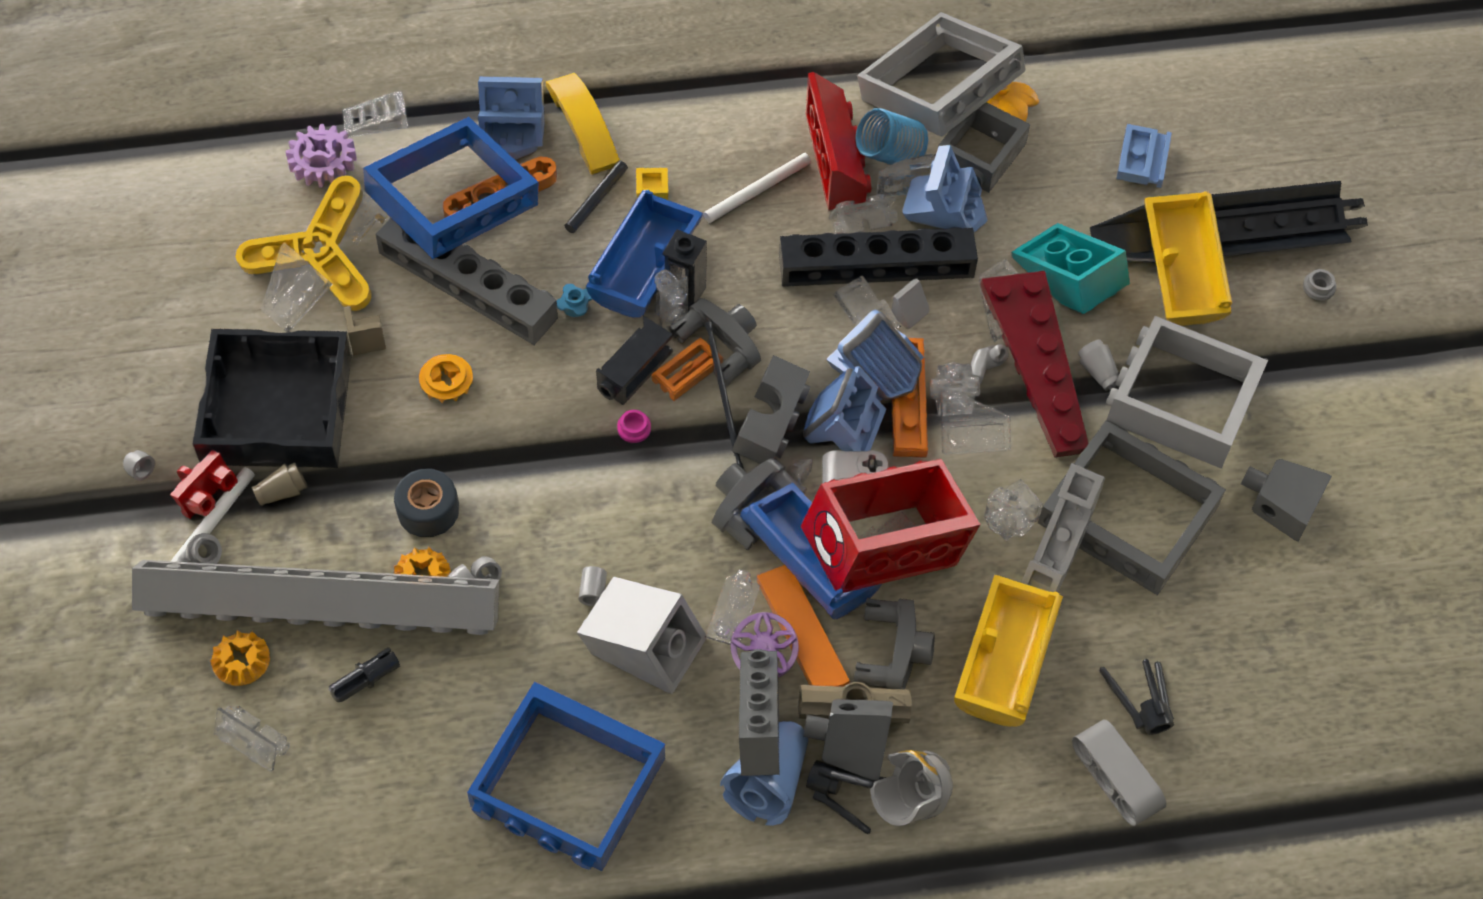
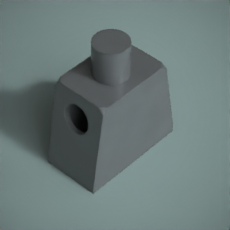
M1278 459L1269 475L1250 466L1241 485L1259 493L1252 507L1255 514L1293 540L1299 542L1332 476L1299 464Z
M833 700L829 719L807 715L803 737L825 741L822 761L877 781L880 777L892 717L893 702Z

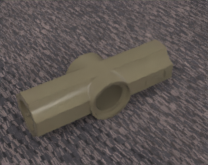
M851 682L845 687L801 685L799 689V719H806L807 715L829 719L832 701L836 699L893 702L890 723L909 724L911 719L912 695L910 690L869 688L861 682Z

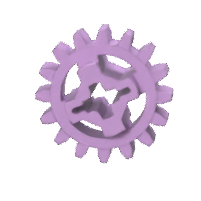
M320 124L319 130L315 131L311 126H308L307 134L298 131L296 133L298 141L290 140L288 142L290 149L286 150L289 170L294 172L296 180L299 181L305 178L306 185L308 186L313 181H317L319 187H323L324 181L329 180L332 183L336 177L345 176V170H354L353 161H357L353 139H348L345 130L338 133L337 126L333 125L329 130H325L324 124Z

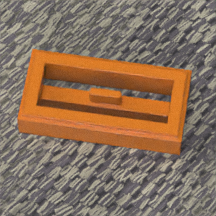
M700 337L652 373V381L655 384L659 383L660 389L664 393L668 392L669 397L675 401L713 372L715 367L710 345ZM701 350L705 351L693 361H689L686 365L682 367V369L679 372H677L671 378H669L668 380L666 379L668 375L674 372L677 368H679L681 365H683L685 362H687ZM719 354L720 363L722 364L723 357Z

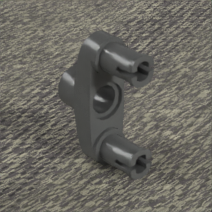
M700 298L689 307L690 311L669 327L673 337L683 344L686 339L702 326L706 327V322L712 323V332L734 352L721 364L725 386H728L744 370L752 369L761 361L759 351L748 335L756 328V321L751 313L740 304L725 312L712 302Z
M774 457L759 464L748 473L737 463H734L724 471L716 482V487L726 497L717 509L711 523L721 532L726 530L746 550H749L752 547V543L755 544L760 537L740 517L739 514L742 509L765 487L769 488L771 486L778 491L794 483L804 494L807 488L803 487L785 471L786 467Z
M867 598L864 615L865 621L896 623V627H898L893 662L889 663V666L857 662L854 682H861L873 687L905 690L914 663L932 664L935 634L933 632L916 631L914 600L899 598L897 602Z

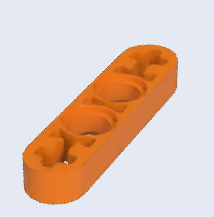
M540 156L520 164L539 182L538 192L549 188L557 180L556 164L551 158ZM497 174L450 195L443 202L444 217L446 218L458 212L453 210L454 208L462 210L472 205V203L478 202V197L483 193L493 194L507 187V183Z

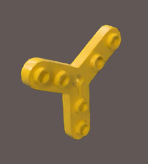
M345 175L333 180L305 232L251 239L243 242L236 250L235 256L241 269L248 274H261L311 266L343 307L350 306L351 311L365 308L372 298L371 290L363 276L339 248V244L363 198V190L357 179ZM316 242H321L323 245L319 253H314L313 249H311L315 247Z

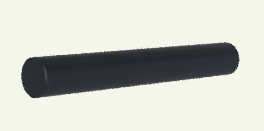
M621 160L617 161L564 225L568 232L575 233L628 169L626 163Z

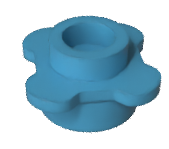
M570 283L563 287V295L560 299H557V308L560 311H564L568 316L579 317L587 313L588 302L593 299L588 294L587 289L583 290Z

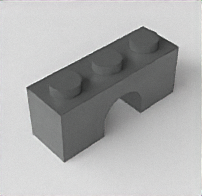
M773 355L754 396L766 402L772 408L773 414H762L750 408L733 445L732 452L738 453L759 464L773 457H782L789 441L783 438L786 429L789 431L793 430L800 414L795 411L797 402L803 405L811 387L805 384L810 371Z

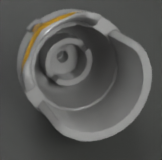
M905 750L888 755V760L891 764L895 765L893 776L873 782L874 785L870 788L871 799L879 815L886 822L895 826L907 825L939 815L945 809L953 790L952 776L949 772L950 767L946 760L931 751Z

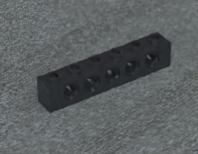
M952 227L949 229L930 230L923 228L908 231H858L854 233H823L818 235L793 234L790 236H780L779 244L782 287L912 281L916 278L919 281L974 278L978 262L973 228Z

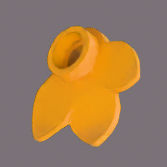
M1012 81L1004 90H1001L989 99L987 103L1026 122L1028 107L1038 105L1039 99L1030 86L1025 83Z

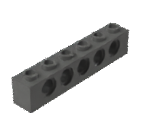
M392 218L375 234L379 254L533 345L541 339L558 319L557 301L548 291H540L528 284L522 276L513 275L503 269L496 261L492 259L487 260L477 254L467 244L460 245L432 259Z

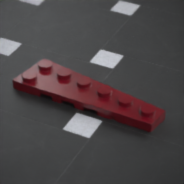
M1045 271L982 278L980 283L981 290L994 320L997 319L1003 333V341L1006 347H1009L1015 360L1014 366L1017 373L1022 376L1027 388V396L1032 407L1037 412V419L1054 458L1081 454L1089 442Z

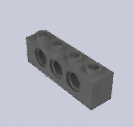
M757 649L750 652H741L739 705L741 776L780 775L777 651Z

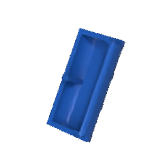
M643 190L589 274V282L586 285L588 294L599 305L611 311L632 318L643 316L658 289L665 281V256L662 255L663 251L677 229L692 235L701 222L703 213L655 196L649 190Z
M794 483L742 509L740 516L742 520L751 527L771 552L791 571L800 584L821 604L832 619H838L864 604L867 598H871L881 587L882 584L843 593L841 588L835 591L800 527L812 502Z

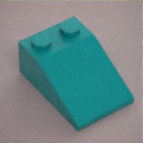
M1056 223L1011 252L1012 258L1028 273L1045 271L1051 295L1062 305L1082 314L1092 310L1095 306L1130 284L1125 250L1059 223Z

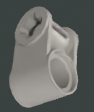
M835 450L827 452L822 457V482H829L831 479L851 478L860 473L870 474L884 471L888 468L887 458L881 452L874 450L849 452ZM871 459L874 460V465H870Z

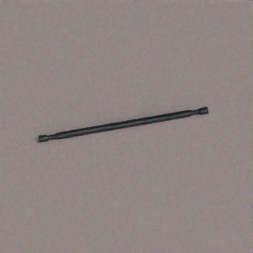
M706 322L705 326L709 335V345L733 448L737 435L717 345L712 332V323ZM733 452L737 464L744 469L740 455Z

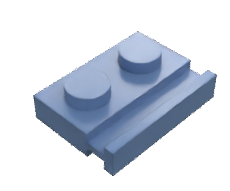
M1127 124L1116 179L1147 185L1149 182L1157 184L1156 187L1161 188L1172 132L1161 134L1157 133L1158 130Z

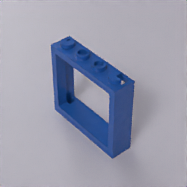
M470 117L430 136H426L422 140L363 168L364 191L432 259L538 205L539 182ZM468 146L509 185L432 224L391 183Z
M534 682L469 788L467 794L470 807H472V811L485 820L494 818L504 823L506 829L517 836L523 837L527 834L537 839L538 844L544 849L553 853L561 851L571 856L572 861L582 868L589 870L594 867L603 871L665 760V743ZM538 714L548 717L645 764L598 848L490 796Z

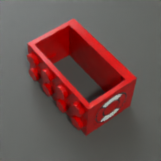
M941 458L925 462L918 461L913 465L898 468L893 466L884 471L870 474L860 473L851 478L831 479L829 482H824L820 485L800 527L835 591L841 588L843 593L957 566L981 524ZM915 507L925 522V525L858 539L850 524L852 521Z

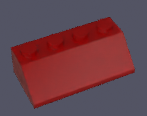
M815 72L808 73L805 115L828 211L863 207L866 205L867 193H871L872 186L870 175L864 174L863 170L865 168V156L860 154L856 146L857 125L852 126L851 122L853 120L851 101L846 102L842 88Z

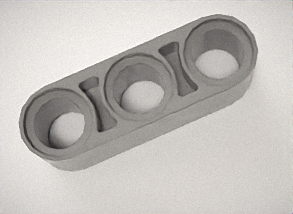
M1103 719L1072 738L1076 754L1127 823L1136 826L1166 807L1167 803L1162 790L1109 721Z

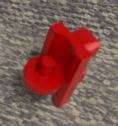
M212 450L192 470L186 466H181L176 473L181 482L170 495L180 506L182 514L189 519L195 514L207 516L215 508L216 501L212 495L218 489L224 492L231 491L238 483V479L226 465L220 453Z

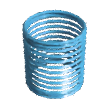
M874 108L863 116L857 127L855 137L856 146L860 154L902 169H910L916 166L923 159L928 146V132L924 124L918 120L882 108ZM869 119V121L867 122V125H866V127H865V129H864L863 145H862V131H863V128H864V126H865L866 121ZM878 119V121L875 123V125H874V127H873V129H872V131H871L870 147H869V134H870V130H871V128H872L874 122ZM871 122V125H870V127H869V129H868V132H867V139H866V142H865L866 130H867V128H868V126H869V123ZM880 122V124L878 125V127H877V129H876V131H875L874 141H873V145H872L873 132H874V130H875L877 124ZM888 123V125L885 127V129H884V131H883V134H882V136H881V143H880V147H879V140H880L881 132H882L884 126ZM882 125V127H881V129H880V131H879V134H878L877 149H876V136H877V132H878L880 126ZM905 126H906V133H907V134H906V140H905V143H904V145H903L901 151L899 152V150H900V148H901V146H902V144H903V142H904ZM889 127V129H888V131H887V133H886V136H885L884 147H883V145H882V144H883V137H884V135H885V132H886L887 128ZM902 128H903L902 141H901V143H900L898 149L896 150V148H897V146H898V144H899V142H900V139H901ZM912 128H913V142H912V146L910 147L908 153L906 154V152H907V150H908V148H909V146H910V144H911V140H912ZM909 130H910L909 143H908V145H907L905 151L903 152V150H904V148H905V146H906V144H907V141H908ZM919 131H920V143H919V148H918V150L916 151L915 155L913 156L915 150H916L917 147H918ZM898 132H899L898 141H897V143H896V145H895V147H894V144H895V142H896V140H897V135H898ZM916 133H917V140H916L915 148L913 149L911 155L905 160V158L910 154V152H911V150H912V148H913V146H914L915 138H916ZM923 136H924L923 147H922V150L920 151L921 145H922Z

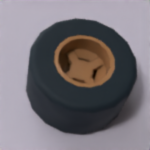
M420 469L411 472L400 480L395 489L394 504L401 526L410 534L418 537H435L449 530L459 516L457 490L453 481L443 472L435 469Z

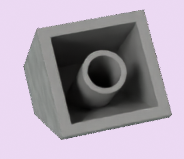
M617 577L612 578L577 632L592 655L670 694H673L707 639L706 633L682 594Z

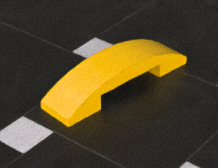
M575 73L546 81V87L556 107L562 109L579 143L580 154L590 174L593 175L611 169L619 161V157L605 121L585 84Z

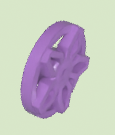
M767 612L756 613L745 618L736 627L731 639V654L736 666L740 669L737 647L744 651L757 649L777 651V656L783 667L782 669L778 667L779 678L792 668L797 659L799 650L797 634L791 624L781 616ZM761 619H764L767 625L766 632H760L759 630ZM770 619L780 622L787 630L776 631L772 634L773 626ZM756 620L754 626L755 636L750 632L741 633L749 623ZM779 636H791L784 643L779 644L777 639ZM738 638H750V646H745L738 641ZM792 644L791 657L786 662L784 655L779 652V649H785Z

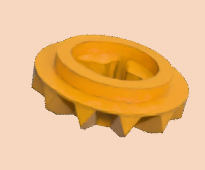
M452 354L438 355L423 365L419 373V383L421 390L427 394L429 399L436 398L441 403L448 399L457 401L460 395L468 394L469 387L473 384V372L469 363L459 356ZM441 371H444L445 375L451 378V386L446 385L442 381Z
M414 547L412 552L407 555L401 554L400 561L397 565H394V574L416 575L414 566L420 569L428 566L429 576L448 577L451 573L450 565L442 552L437 553L430 547L426 550H418Z
M237 630L234 635L229 637L223 636L218 646H213V655L210 662L214 674L219 680L229 685L243 686L258 680L265 673L270 662V651L265 640L258 637L253 631L251 633H242ZM234 649L242 654L247 652L245 656L248 666L239 660L233 661Z

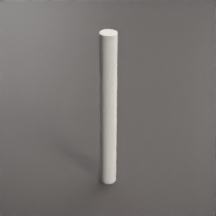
M806 153L801 154L703 213L705 220L708 223H712L811 163L809 156Z
M244 467L236 477L238 483L231 491L223 493L216 502L215 508L205 516L171 561L189 562L186 556V547L189 540L197 534H210L255 476L250 469Z

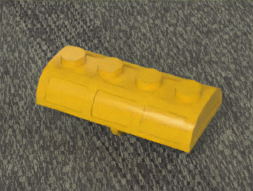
M1204 191L1202 193L1145 198L1144 204L1147 211L1151 242L1162 293L1165 319L1177 325L1185 326L1211 323L1229 316L1232 313V298L1211 193Z
M994 574L954 696V702L959 709L976 718L1002 726L1016 727L1025 722L1063 599L1060 593L1042 590Z

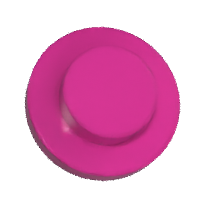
M629 410L619 418L617 431L619 436L627 442H641L649 436L651 422L643 412Z

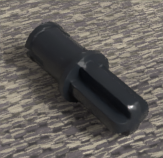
M387 647L363 664L358 662L355 664V670L329 686L330 694L336 702H344L365 687L373 688L376 681L400 667L398 658Z

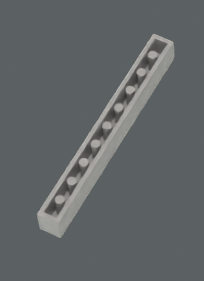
M142 560L132 568V610L144 611V615L152 617L164 616L166 612L180 613V617L187 619L202 617V614L216 615V619L223 621L235 620L238 616L252 617V621L259 623L271 622L274 618L287 619L288 623L295 625L307 624L309 620L323 621L325 626L331 627L343 626L345 622L359 623L361 628L367 629L379 628L381 624L395 625V629L403 631L415 630L417 626L431 627V631L439 633L451 632L453 628L467 629V633L475 635L487 634L488 630H494L498 622L499 580L155 560Z

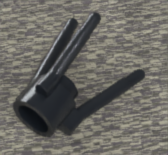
M1144 659L1142 661L1152 699L1140 704L1141 711L1139 713L1107 669L1100 667L1101 675L1131 715L1136 729L1145 727L1148 735L1165 732L1174 726V717L1169 705L1161 662L1157 661L1154 664L1156 685L1149 660Z
M816 760L806 783V788L815 791L813 799L826 804L865 834H870V827L831 799L829 794L837 795L842 781L872 788L875 780Z

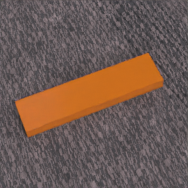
M908 338L924 357V338ZM925 358L921 360L922 370L914 392L891 400L894 457H927Z
M785 565L757 575V583L772 613L787 620L797 634L799 650L796 660L808 684L837 687L848 685L850 680L797 578ZM778 622L781 630H787L780 622ZM784 635L786 640L791 637L790 635Z

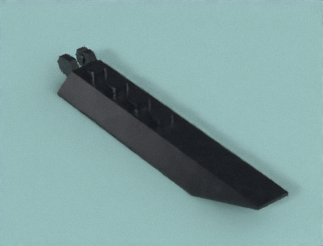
M1341 181L1211 194L1223 257L1351 243V238L1345 230L1360 229L1368 226L1367 217L1345 219L1344 211H1355L1365 207L1363 198L1342 200L1340 198ZM1145 204L1090 227L1091 237L1125 250L1127 261L1156 263Z

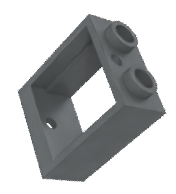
M986 102L951 129L938 147L951 145L960 168L973 167L981 188L989 193L1025 147L1030 124ZM970 127L1005 144L991 164L955 147Z

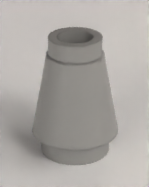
M1100 339L1085 345L1078 352L1081 358L1080 364L1105 391L1116 387L1117 385L1115 384L1119 372L1109 346L1103 344Z

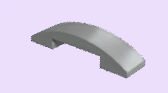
M1071 463L1058 494L1060 497L1035 557L1029 562L1021 583L1049 592L1059 591L1093 515L1104 484V476Z

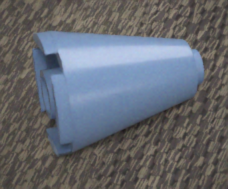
M792 721L779 722L780 775L741 776L740 759L724 774L720 781V786L724 785L725 788L722 794L724 800L744 818L753 822L756 817L767 819L765 825L773 826L781 824L788 817L808 745V738L803 737L804 729L799 724Z

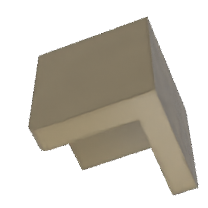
M344 307L353 355L385 350L386 345L380 315L353 320L351 307Z

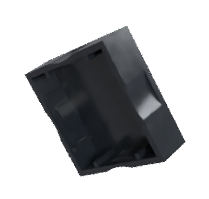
M211 329L205 364L206 385L199 402L192 443L199 463L214 450L220 453L227 466L281 467L285 463L288 466L296 463L298 467L338 468L352 358L347 331L298 330L275 333L257 329Z

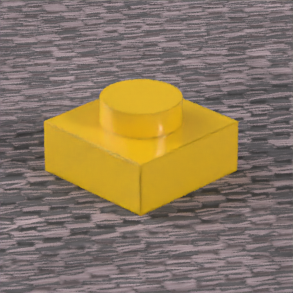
M636 168L637 198L643 190H649L653 192V195L668 200V168Z

